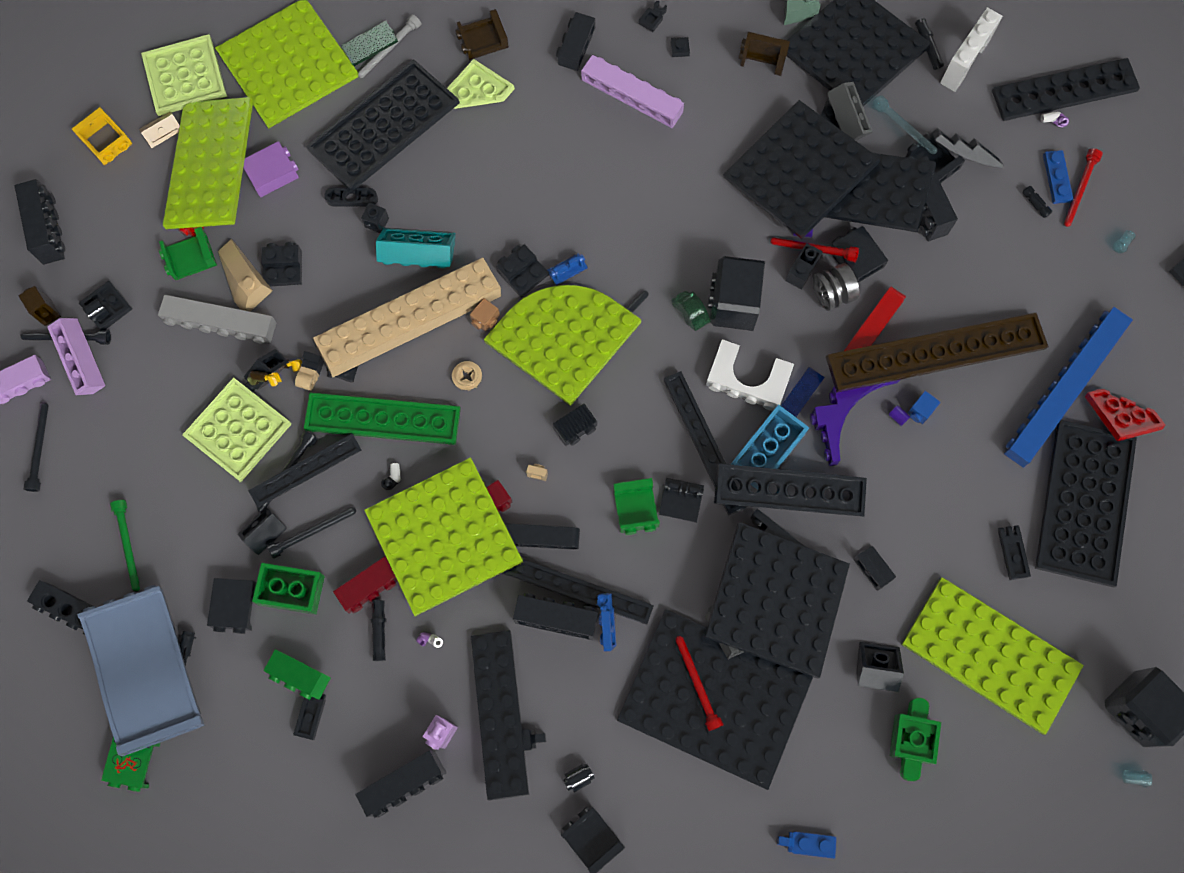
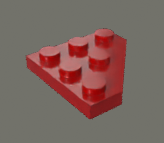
M1099 389L1088 392L1085 395L1086 400L1116 441L1159 431L1166 426L1155 410L1148 407L1146 409L1136 406V402L1122 396L1120 399L1110 395L1108 390Z

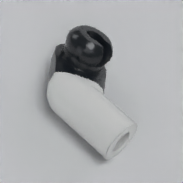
M399 463L390 464L391 475L381 481L382 488L391 490L400 482Z

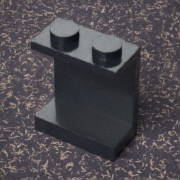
M586 807L578 814L580 819L575 823L570 821L562 828L564 832L561 836L588 868L587 870L590 873H597L625 849V846L594 807L591 809Z

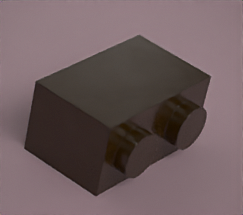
M36 286L27 288L18 295L28 313L44 326L61 317L52 300Z

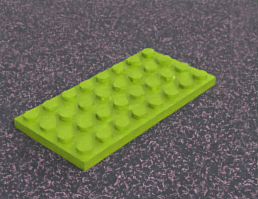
M251 97L188 103L183 107L163 220L165 229L235 224L253 106Z
M943 577L939 579L901 644L1042 735L1047 734L1084 666Z

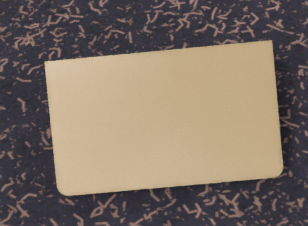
M169 112L139 130L150 147L153 148L177 134L180 125L172 113Z

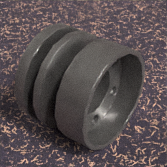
M846 263L832 267L831 273L828 270H824L822 273H817L813 276L816 296L826 311L833 310L834 307H840L842 302L848 304L858 300L860 295L858 282L853 271Z

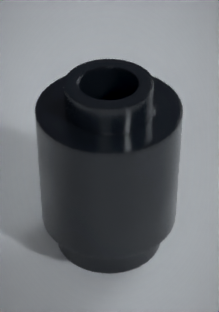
M581 764L565 773L566 778L563 779V782L568 791L572 789L575 793L589 785L595 777L588 764L584 766Z

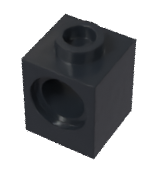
M368 203L361 219L365 228L381 233L389 217L385 208Z

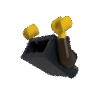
M274 349L257 359L244 375V379L247 381L245 386L250 391L259 390L269 383L271 386H276L279 382H282L279 376L282 369H289L292 366L293 372L299 371L302 361L300 359L293 361L285 359Z

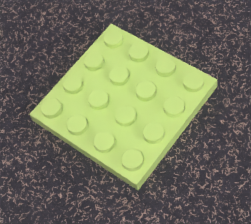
M210 34L141 53L158 116L182 110L188 103L218 100L227 97Z
M233 378L183 433V436L242 482L292 423Z

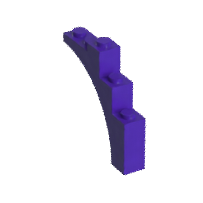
M900 380L836 393L835 387H833L831 393H829V401L833 405L818 406L813 409L810 414L811 425H814L815 430H823L821 431V440L826 445L824 456L825 460L829 461V466L837 465L840 462V435L850 409L870 392L884 386L897 384Z

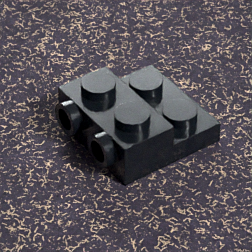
M286 242L285 246L269 243L267 247H262L261 264L263 266V279L270 287L302 285V250L299 245H296L294 242Z
M525 244L515 246L511 251L512 254L507 258L505 256L500 258L496 266L497 272L520 297H523L549 276V272L541 265L535 254Z

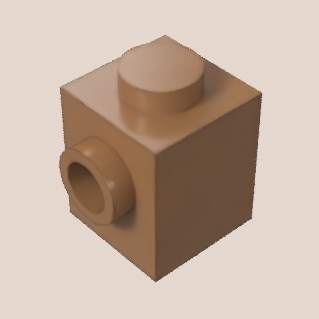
M485 298L470 313L471 324L478 330L483 329L485 332L495 326L497 318L500 316L499 309Z

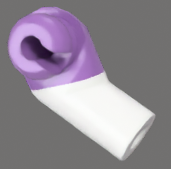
M1061 112L1041 114L1042 123L1052 122L1058 127H1065L1069 123V119Z
M422 632L416 638V642L421 646H425L427 642L436 648H440L443 645V640L434 634Z

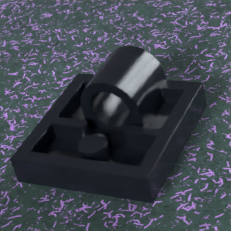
M107 281L79 302L83 311L100 330H106L133 309L110 281Z

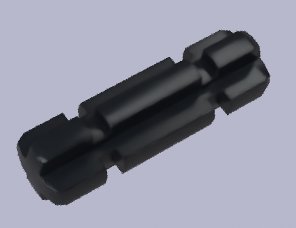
M1032 186L1025 188L1022 192L1026 198L1029 197V202L1037 211L1040 210L1043 218L1048 217L1052 213L1049 206L1046 207V202L1038 193H1034L1035 190Z

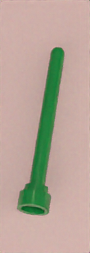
M117 500L110 503L111 512H114V515L117 516L131 588L134 592L140 590L125 518L128 507L126 500Z

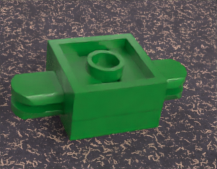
M915 698L909 702L907 715L897 714L894 716L889 756L902 759L900 775L906 781L920 779L922 763L937 764L942 722L928 719L930 706L929 702L923 698Z

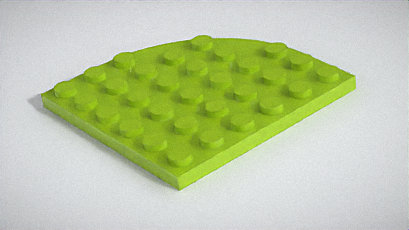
M575 285L554 286L534 292L520 300L484 338V342L571 406L640 325L641 319L612 298L594 289Z

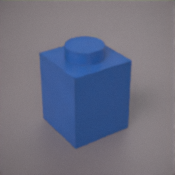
M924 391L908 411V414L915 422L924 424L941 402L927 391Z

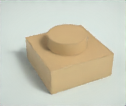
M533 464V466L528 465L526 473L527 477L546 481L548 471L544 469L543 465Z

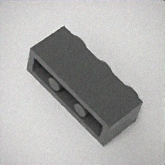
M854 82L843 83L827 92L829 103L835 113V119L844 133L855 141L872 133Z

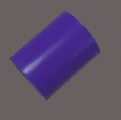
M898 405L889 413V416L900 426L910 418Z

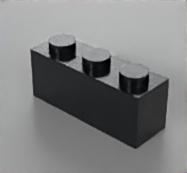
M575 12L574 17L570 18L568 32L564 33L562 47H558L556 53L559 66L576 71L579 70L596 28L594 17Z

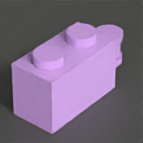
M435 715L423 738L427 739L425 743L433 749H445L458 727L441 716Z

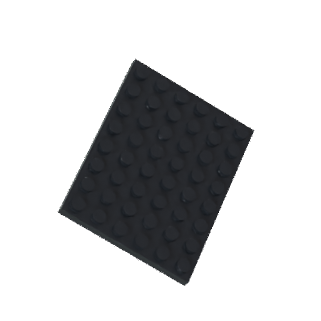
M665 609L617 721L763 789L769 790L813 677L746 652L727 659L719 642L704 637L707 627ZM677 636L683 637L714 714H717L718 718L721 717L723 726L712 731H708L706 727L707 716L676 643Z

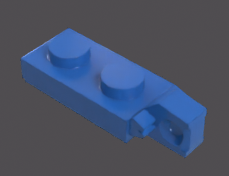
M599 594L597 605L601 608L599 624L600 626L602 625L603 632L600 635V643L603 645L604 651H612L616 647L612 594Z
M789 832V837H777V845L788 846V852L793 854L835 859V836Z

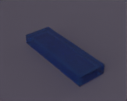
M809 367L781 407L797 417L825 377Z

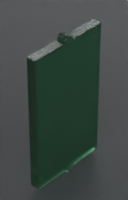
M384 21L341 46L352 65L356 66L394 45L398 40L394 35V30Z

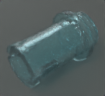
M1126 230L1121 238L1114 242V251L1117 253L1126 252L1129 244L1136 237L1135 233Z
M1123 771V775H1126V777L1122 776L1123 783L1138 784L1144 788L1152 785V774L1147 771Z

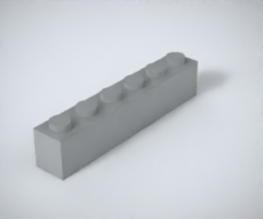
M164 295L158 313L163 323L170 326L177 324L185 329L197 328L205 333H210V331L217 332L218 335L224 337L232 335L240 340L252 339L259 344H264V342L271 343L277 324L274 318L269 315Z

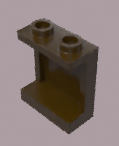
M496 9L489 11V18L462 26L460 21L456 22L458 28L455 30L458 40H462L461 48L463 54H467L469 60L509 48L508 38Z
M748 32L747 38H743L740 48L739 59H741V66L744 67L746 59L776 65L774 75L781 76L790 41Z

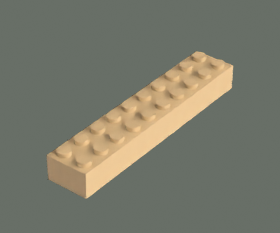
M481 258L315 336L313 339L332 377H335L474 310L484 298L491 302L501 297V287L484 258Z

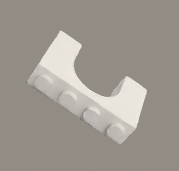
M988 7L952 58L940 84L956 92L978 53H982L991 40L1003 17L1002 15Z
M722 340L706 386L712 391H722L732 398L740 397L745 399L747 403H757L763 405L765 409L773 411L778 404H781L794 364L776 358L770 376L765 383L755 387L746 386L736 379L733 372V364L740 345Z

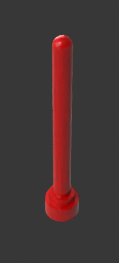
M1091 148L1087 152V165L1064 221L1066 227L1071 226L1094 165L1100 162L1103 153L1099 149Z
M772 238L770 240L772 245L801 250L806 244L805 242ZM808 243L823 251L822 253L843 256L844 259L850 262L857 261L858 247L850 246V248L841 249Z
M677 636L676 643L707 716L706 727L708 731H712L723 726L721 717L718 718L717 714H714L683 637Z

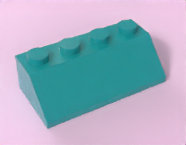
M383 228L376 240L377 262H382L386 265L400 263L403 266L414 264L420 267H450L453 261L456 233Z

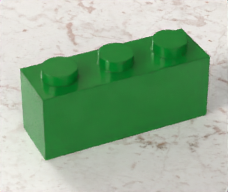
M276 649L263 670L270 674L268 679L278 684L280 681L285 682V688L293 692L298 689L301 691L299 695L309 700L311 697L319 700L331 677Z

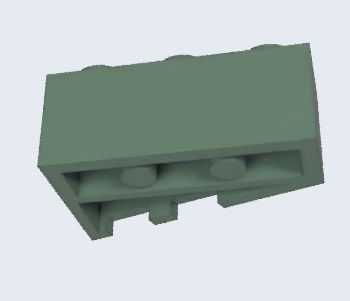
M785 0L784 25L812 19L819 13L821 6L819 0Z

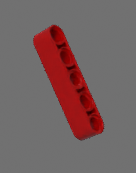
M891 286L844 351L872 346L907 296Z

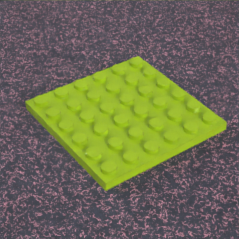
M299 0L215 47L246 96L251 97L253 100L254 108L268 129L359 77L357 70L308 0Z
M471 457L364 510L414 616L523 562Z

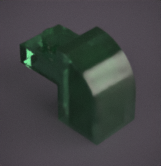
M684 291L671 299L672 305L682 312L686 324L694 331L711 322L705 306L694 292Z

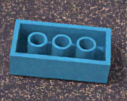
M778 404L731 465L779 469L806 435L809 427ZM753 481L751 485L758 490V484Z

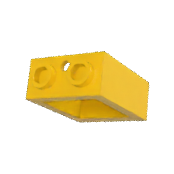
M100 107L72 128L77 137L104 166L132 145L127 135ZM106 124H109L120 137L101 152H98L87 139Z

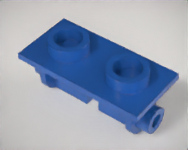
M578 253L547 271L554 283L558 285L586 270L588 267L584 262V256Z

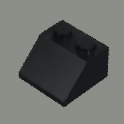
M859 642L856 671L858 686L899 692L904 675L900 647Z

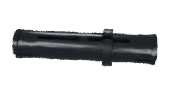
M921 18L922 22L920 19L917 20L915 26L919 34L931 42L930 48L926 51L933 69L937 70V66L940 69L944 66V62L934 42L933 32L929 30L926 19Z
M385 600L372 601V619L370 621L373 628V661H386L385 623L387 618H385L384 613Z

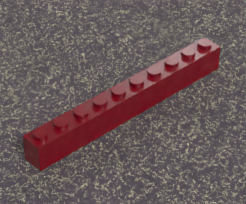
M499 480L486 487L498 512H504L511 507L512 499ZM385 556L334 590L333 593L344 610L349 614L351 612L354 614L363 608L362 605L367 601L372 602L380 596L379 593L385 589L388 591L396 586L398 580Z

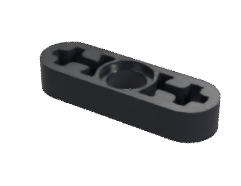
M329 188L324 194L327 204L333 207H367L368 203L376 205L378 202L377 193L372 188H356L352 192L348 188ZM335 194L336 197H334V200H331V197ZM349 194L356 195V198L352 201L346 199ZM371 194L372 197H370V200H367V197Z

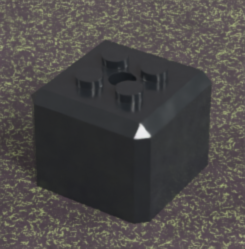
M723 256L718 260L716 273L713 272L710 297L708 300V308L711 309L709 321L713 326L754 331L760 312L765 261Z
M1157 667L1134 671L1105 699V708L1142 747L1174 746L1184 736V692L1163 670Z

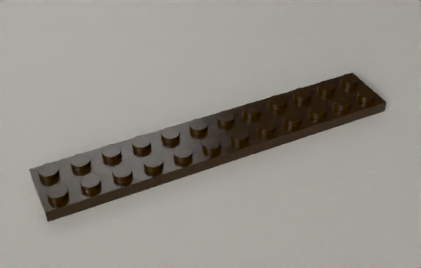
M1031 313L832 353L826 356L836 393L1041 351L1049 346L1037 313Z

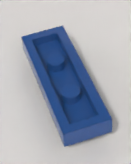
M1063 150L1045 152L1043 159L1053 204L1072 202L1073 195Z

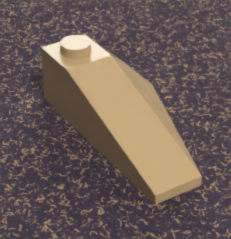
M231 239L218 253L234 302L240 310L250 312L273 290Z

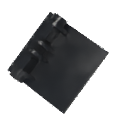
M666 478L659 515L697 523L704 485Z

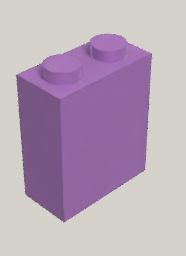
M279 141L244 160L243 168L260 198L299 178L296 173L299 170L294 160H289L290 153L286 146L282 147Z

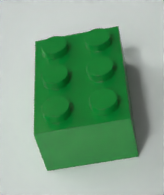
M261 563L252 602L260 606L316 615L325 576L316 571Z

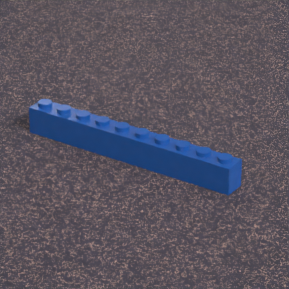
M1115 307L1109 312L1105 310L1099 317L1101 322L1098 325L1095 324L1088 332L1090 337L1088 339L1084 338L1078 346L1080 348L1079 352H1074L1069 358L1070 364L1068 367L1064 366L1058 373V376H1060L1058 381L1054 380L1047 388L1049 390L1047 396L1044 394L1037 402L1039 407L1036 410L1032 409L1026 417L1029 419L1026 424L1022 423L1017 429V437L1015 439L1012 437L1005 447L1008 449L1004 455L1023 468L1031 462L1131 324L1132 318Z

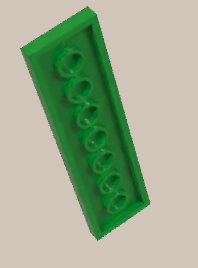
M310 393L304 430L456 445L461 407Z

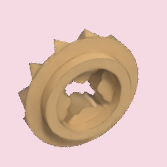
M464 361L453 369L452 380L455 386L461 390L470 391L473 388H477L481 382L482 372L480 367L474 362ZM462 371L467 374L472 373L470 375L472 381L468 379L463 380L464 375Z

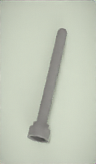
M411 14L407 18L406 25L358 72V76L360 78L365 77L410 31L417 30L422 25L420 20Z

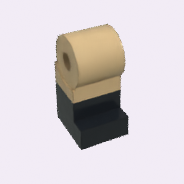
M304 351L302 356L303 362L296 376L295 386L311 391L318 380L324 360L320 355Z

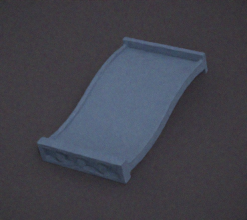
M156 585L144 588L143 592L137 594L136 592L128 593L123 596V599L117 601L115 599L108 600L97 608L95 606L85 608L82 613L77 614L91 652L105 711L117 746L116 750L118 755L122 757L205 726L190 684L164 592L159 586L156 587Z

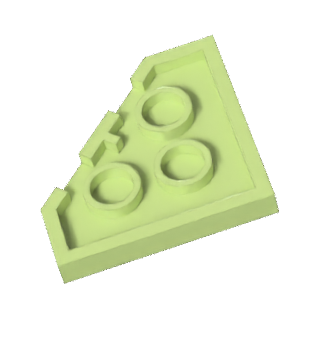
M473 59L447 89L459 99L460 104L454 108L457 109L503 102L515 88L512 83Z

